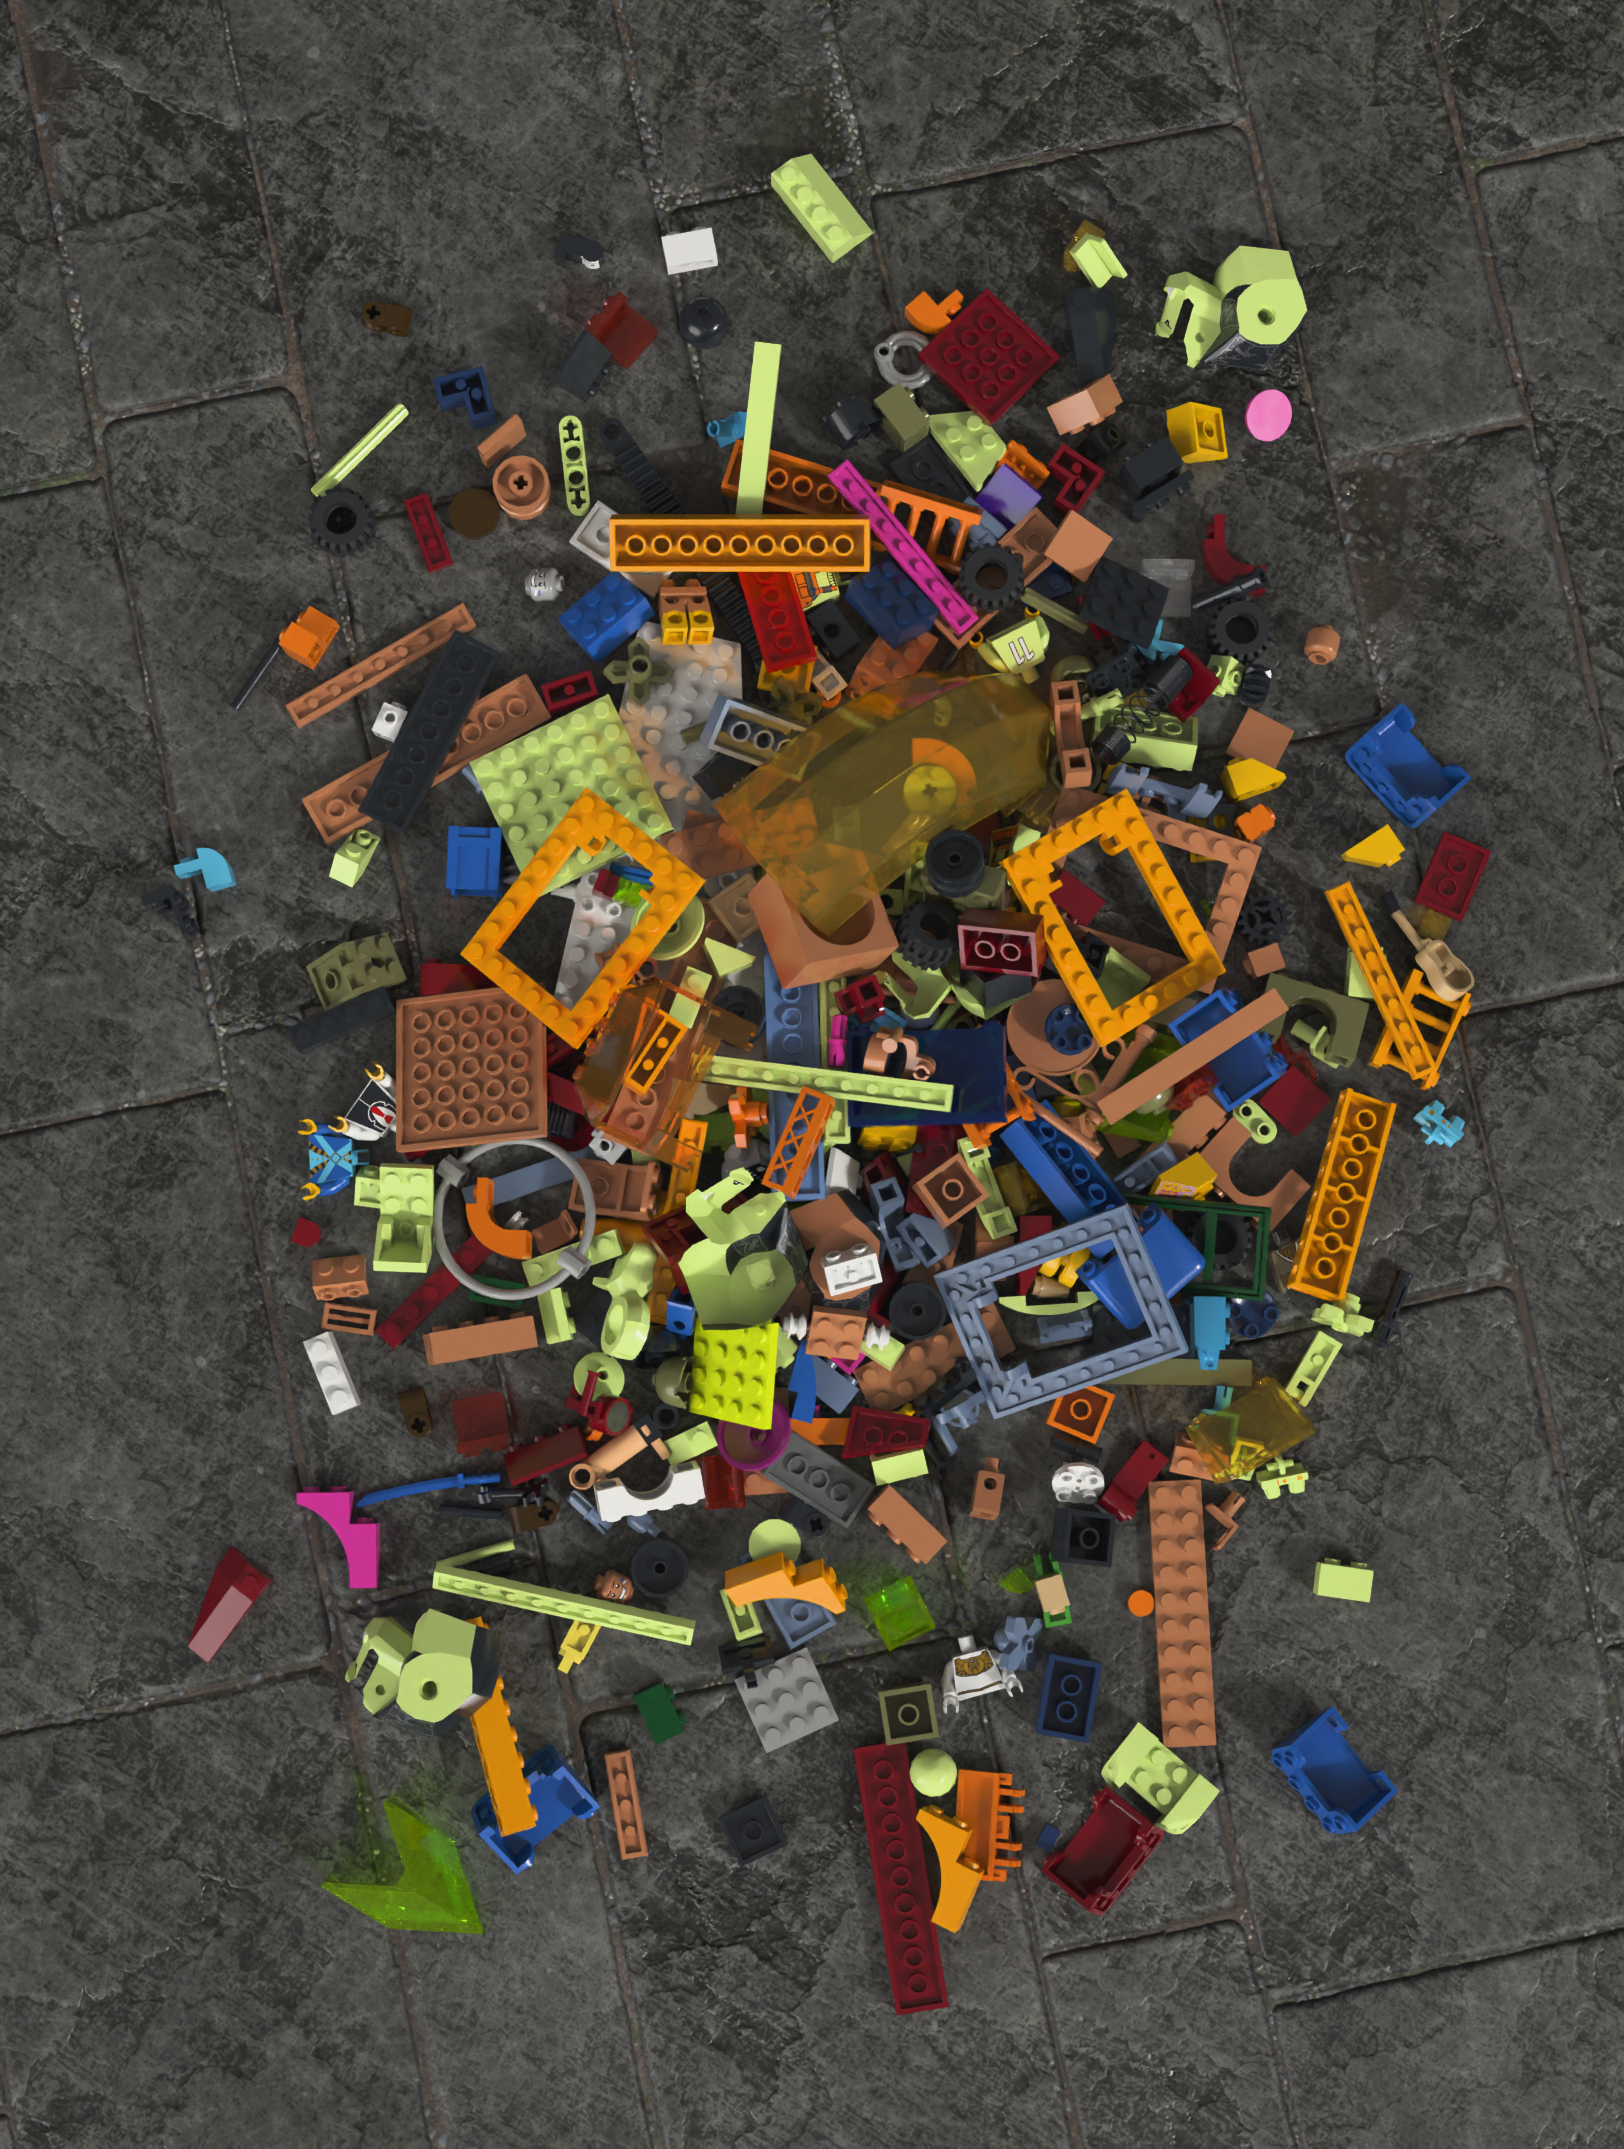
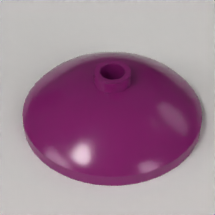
M773 1397L771 1429L762 1430L719 1420L716 1432L718 1449L723 1458L738 1469L745 1471L763 1469L774 1463L786 1449L791 1435L790 1417L784 1405ZM764 1433L763 1438L758 1440L759 1435Z

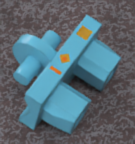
M1434 1100L1422 1108L1414 1116L1413 1120L1422 1126L1420 1130L1427 1135L1424 1139L1427 1145L1434 1140L1439 1145L1445 1143L1451 1147L1464 1135L1462 1128L1465 1121L1455 1115L1451 1116L1449 1120L1442 1117L1441 1114L1445 1107L1438 1100Z

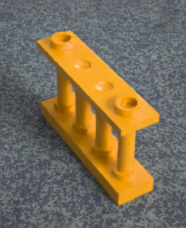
M1414 968L1409 971L1401 992L1415 1020L1444 1032L1438 1046L1425 1041L1437 1068H1439L1461 1016L1465 1017L1471 1007V1002H1469L1471 994L1466 992L1459 1000L1446 1001L1438 996L1432 987L1424 984V981L1421 980L1423 972ZM1420 993L1453 1008L1454 1012L1449 1023L1414 1008V1004L1411 1003L1414 994L1418 995ZM1386 1024L1367 1065L1378 1069L1383 1064H1390L1408 1072L1403 1059L1392 1054L1393 1051L1389 1050L1394 1040ZM1436 1070L1420 1077L1423 1079L1420 1089L1427 1090L1430 1086L1434 1087L1440 1073Z

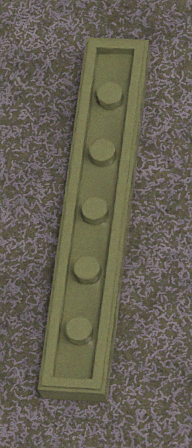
M1167 1359L1098 1384L1252 1386V1360L1218 1359L1216 1370L1200 1369L1198 1359Z

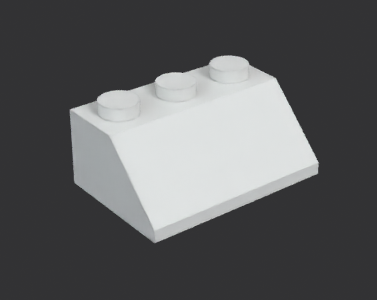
M833 1147L830 1150L825 1182V1197L847 1189L855 1195L856 1188L861 1189L863 1178L859 1173L860 1163Z

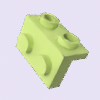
M560 1287L537 1295L547 1343L553 1344L573 1339L576 1327L573 1317L569 1318L567 1308L571 1307L568 1292H563V1288Z

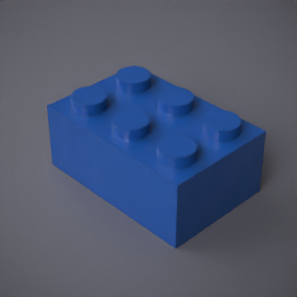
M612 571L564 612L558 620L568 635L598 664L653 617L655 612L647 599L619 571Z

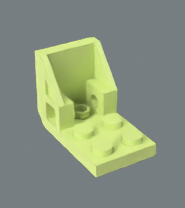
M381 1163V1215L377 1224L373 1260L374 1271L427 1272L434 1247L432 1230L434 1165Z

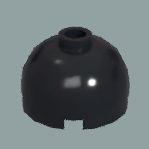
M698 296L692 298L683 306L679 315V330L682 338L692 344V347L708 350L717 347L729 332V317L725 307L719 300L710 296Z
M650 1323L646 1341L639 1354L633 1360H630V1364L633 1365L635 1363L638 1369H656L665 1359L675 1355L682 1356L678 1337L665 1326H659L658 1323Z

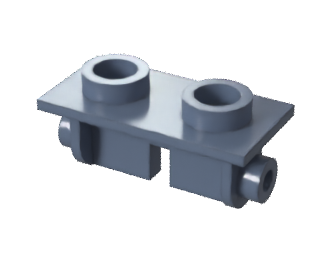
M1088 1309L1036 1318L1041 1344L1092 1335L1091 1317H1089Z

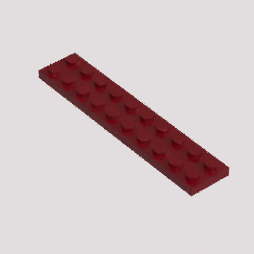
M886 1742L853 1747L896 2016L949 2007L936 1925L931 1921L934 1912L920 1826L916 1820L918 1814L913 1783L910 1777L906 1742L886 1745Z

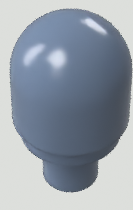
M648 1513L641 1516L627 1515L628 1525L638 1533L644 1535L647 1532L657 1538L662 1530L653 1524L654 1519Z

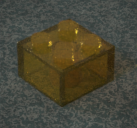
M1019 1160L992 1169L1005 1207L1009 1206L1013 1217L1053 1205L1052 1201Z

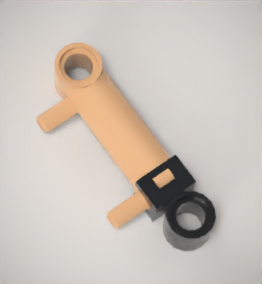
M663 1403L655 1409L653 1417L650 1413L643 1416L628 1427V1430L625 1429L623 1433L614 1437L575 1465L569 1474L571 1484L579 1490H585L593 1486L595 1482L608 1480L606 1475L650 1444L662 1460L668 1458L671 1453L659 1437L664 1435L661 1429H671L679 1422V1409ZM668 1408L673 1411L674 1419L671 1423H663L660 1420L659 1414L662 1409ZM579 1469L589 1471L590 1480L587 1483H580L577 1480L576 1473Z

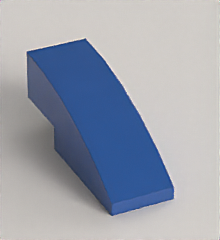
M801 1339L788 1390L798 1392L791 1418L812 1424L816 1401L815 1369L812 1355L805 1354L807 1340Z

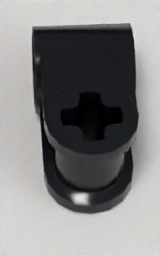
M790 1493L778 1514L787 1523L800 1528L814 1537L823 1535L829 1526V1519L825 1514ZM818 1517L821 1518V1524L824 1528L818 1527L817 1530H813V1524L810 1522V1519L816 1520Z

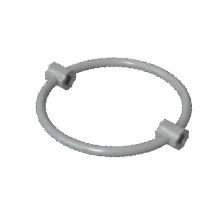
M533 1138L478 1144L470 1148L458 1159H455L450 1154L443 1158L436 1171L443 1179L434 1200L432 1230L442 1261L453 1276L463 1285L487 1297L501 1300H518L545 1293L559 1285L569 1275H573L578 1280L585 1275L592 1261L585 1257V1254L590 1246L595 1228V1200L585 1172L567 1151L549 1140ZM521 1144L534 1146L550 1152L572 1171L580 1185L584 1198L585 1225L577 1249L569 1245L560 1254L557 1264L562 1269L555 1275L531 1287L513 1290L499 1289L475 1280L456 1263L444 1238L443 1208L451 1184L459 1188L469 1178L471 1170L466 1165L471 1160L496 1147Z

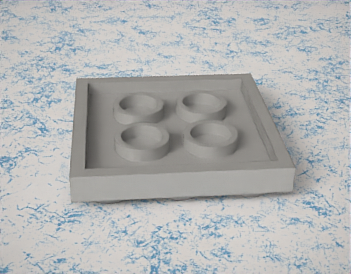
M807 1646L775 1660V1664L755 1669L758 1687L748 1689L745 1675L734 1679L766 1753L839 1721Z

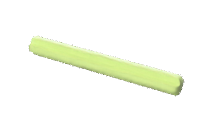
M401 403L392 408L311 488L312 493L316 497L319 495L322 497L326 496L324 491L328 489L331 491L409 414L408 410Z

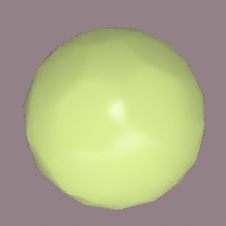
M936 1748L926 1749L917 1754L912 1761L910 1768L911 1782L924 1795L930 1797L941 1796L949 1792L955 1784L957 1777L956 1764L946 1752Z

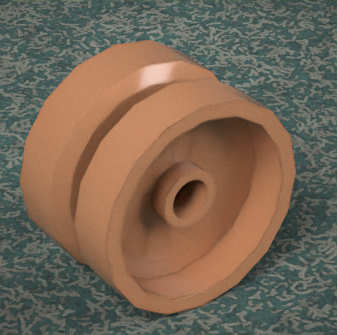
M524 455L512 456L503 461L495 471L493 491L502 511L510 517L519 520L533 519L541 515L549 506L552 496L549 477L543 465L534 458Z

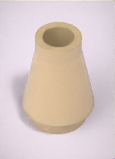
M1040 1273L1035 1275L1029 1291L1036 1298H1067L1070 1287L1060 1283L1058 1279Z

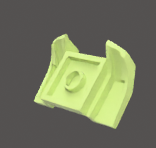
M1138 1722L1105 1764L1101 1774L1112 1790L1120 1788L1125 1783L1162 1815L1154 1823L1162 1830L1171 1834H1182L1200 1818L1220 1791L1201 1774H1197L1159 1742L1155 1735Z

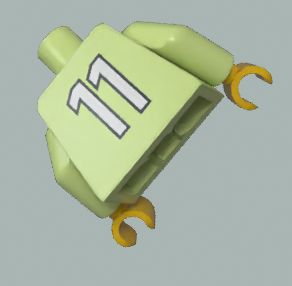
M1026 606L1024 612L1026 619L986 638L987 643H984V637L979 631L977 636L980 638V641L972 642L970 639L969 644L973 649H978L979 654L990 666L1001 673L1008 672L1013 676L1021 673L1025 683L1028 684L1040 678L1035 665L1045 660L1044 653L1048 650L1050 633L1043 618L1039 616L1040 611L1035 609L1036 613H1030Z

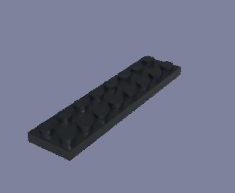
M456 629L454 630L358 809L360 813L405 836L502 655L501 652Z

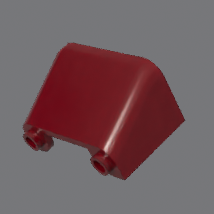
M1106 1785L1104 1788L1098 1789L1093 1795L1092 1801L1094 1803L1092 1807L1094 1811L1063 1852L1049 1853L1043 1862L1044 1867L1041 1869L1044 1874L1088 1912L1098 1916H1102L1109 1910L1160 1843L1165 1833L1153 1821Z

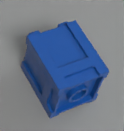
M449 826L446 889L451 891V895L455 896L456 900H459V896L462 895L494 897V901H497L498 897H503V868L505 867L506 840L501 828Z

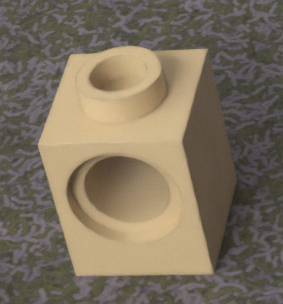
M1057 1572L1034 1579L1042 1610L1050 1612V1615L1066 1611L1065 1606L1070 1605L1061 1574Z

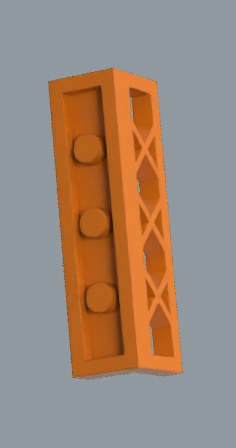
M802 1086L763 1177L762 1185L780 1191L785 1196L795 1200L836 1104L833 1097ZM807 1094L820 1099L815 1109L805 1112L803 1102ZM805 1118L808 1125L806 1132L795 1137L792 1129L794 1123ZM802 1139V1142L799 1146L797 1141ZM794 1143L797 1149L796 1156L785 1161L782 1151L785 1146ZM784 1167L787 1177L783 1186L770 1181L773 1172Z

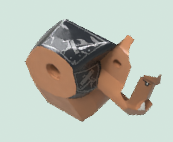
M849 1189L826 1196L825 1199H819L791 1210L790 1214L807 1256L808 1264L795 1293L779 1313L781 1324L783 1325L784 1317H789L790 1312H792L793 1318L798 1319L801 1314H804L807 1322L810 1323L814 1305L868 1311L874 1299L878 1283L831 1296L820 1258L826 1256L831 1251L851 1249L856 1244H871L876 1252L881 1273L884 1264L886 1240L878 1222L870 1211ZM791 1334L798 1339L797 1334Z

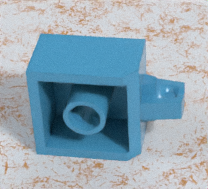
M1187 1297V1304H1194L1195 1349H1197L1199 1367L1204 1370H1216L1220 1350H1225V1345H1229L1230 1331L1225 1329V1318L1230 1317V1303L1226 1302V1297Z

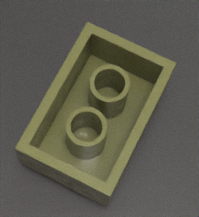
M926 864L920 875L925 898H932L934 902L937 899L941 900L942 904L945 906L949 904L952 907L951 910L957 911L961 916L966 907L1005 911L1011 900L1006 871L985 865L983 882L978 889L968 896L960 898L946 897L935 891L928 881Z

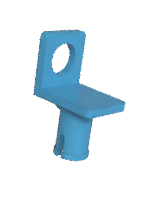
M738 411L721 421L712 420L708 423L707 432L711 437H717L720 448H725L735 443L736 439L744 438L747 412Z

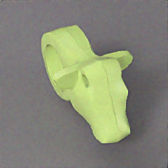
M635 1242L627 1254L617 1258L614 1268L610 1270L608 1279L601 1277L593 1278V1285L609 1291L612 1296V1302L602 1329L601 1347L604 1354L616 1358L633 1360L641 1351L648 1335L650 1311L644 1299H647L648 1293L653 1288V1268L657 1261V1250L647 1242Z

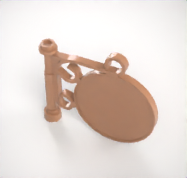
M1049 979L1037 982L1030 994L1012 1004L1006 1022L1008 1043L1015 1057L1025 1066L1017 1068L1013 1075L1016 1079L1018 1073L1027 1072L1066 1097L1079 1101L1090 1108L1086 1110L1087 1115L1085 1119L1099 1126L1100 1123H1104L1105 1118L1102 1116L1103 1113L1096 1103L1122 1086L1144 1048L1149 1043H1153L1158 1033L1151 1027L1141 1023L1135 1030L1134 1041L1130 1043L1127 1049L1120 1037L1115 1039L1114 1041L1120 1044L1121 1051L1100 1085L1093 1071L1082 1069L1094 1058L1100 1048L1094 1036H1092L1090 1048L1072 1056L1060 1054L1047 1041L1044 1029L1045 1021L1050 1011L1062 1004L1076 1005L1064 981L1061 979ZM1106 1046L1101 1047L1104 1057L1113 1060L1114 1056L1107 1052ZM1075 1073L1074 1087L1078 1092H1082L1083 1089L1078 1083V1078L1083 1074H1087L1092 1078L1096 1090L1086 1095L1072 1094L1042 1075L1057 1077ZM1032 1078L1031 1082L1026 1086L1019 1085L1021 1090L1027 1091L1031 1089L1035 1083V1078Z

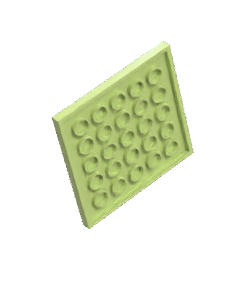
M609 694L469 762L521 873L586 787L654 840L659 839V836L675 831ZM607 836L605 837L607 839L605 847L595 856L590 857L577 846L540 896L628 853ZM595 837L592 838L588 845L595 841Z

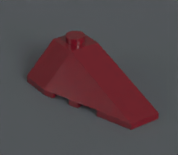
M235 1546L231 1547L215 1569L187 1646L208 1663L274 1579L273 1576Z

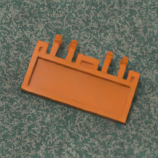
M960 1768L958 1773L956 1817L964 1819L968 1822L967 1826L973 1828L961 1858L965 1859V1857H968L980 1864L979 1867L985 1870L981 1880L1005 1882L1007 1870L997 1869L995 1865L1021 1867V1860L998 1857V1849L1018 1851L1022 1850V1843L997 1840V1838L1009 1839L1010 1816L998 1815V1812L1024 1813V1806L1001 1803V1796L1022 1797L1025 1796V1789L1000 1786V1784L1011 1786L1013 1773Z

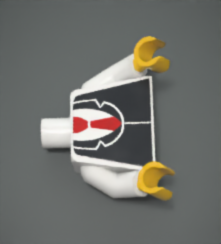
M373 1061L374 1065L377 1066L376 1072L370 1073L365 1069L367 1075L372 1079L345 1118L338 1115L333 1116L339 1119V1125L335 1128L328 1125L331 1130L342 1132L356 1140L375 1141L380 1136L386 1138L391 1130L396 1133V1081L383 1071L378 1062Z

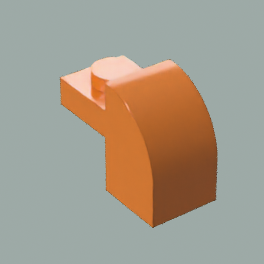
M956 289L937 305L923 291L905 307L904 316L920 332L928 335H938L951 323L949 316L953 318L962 310L963 295Z

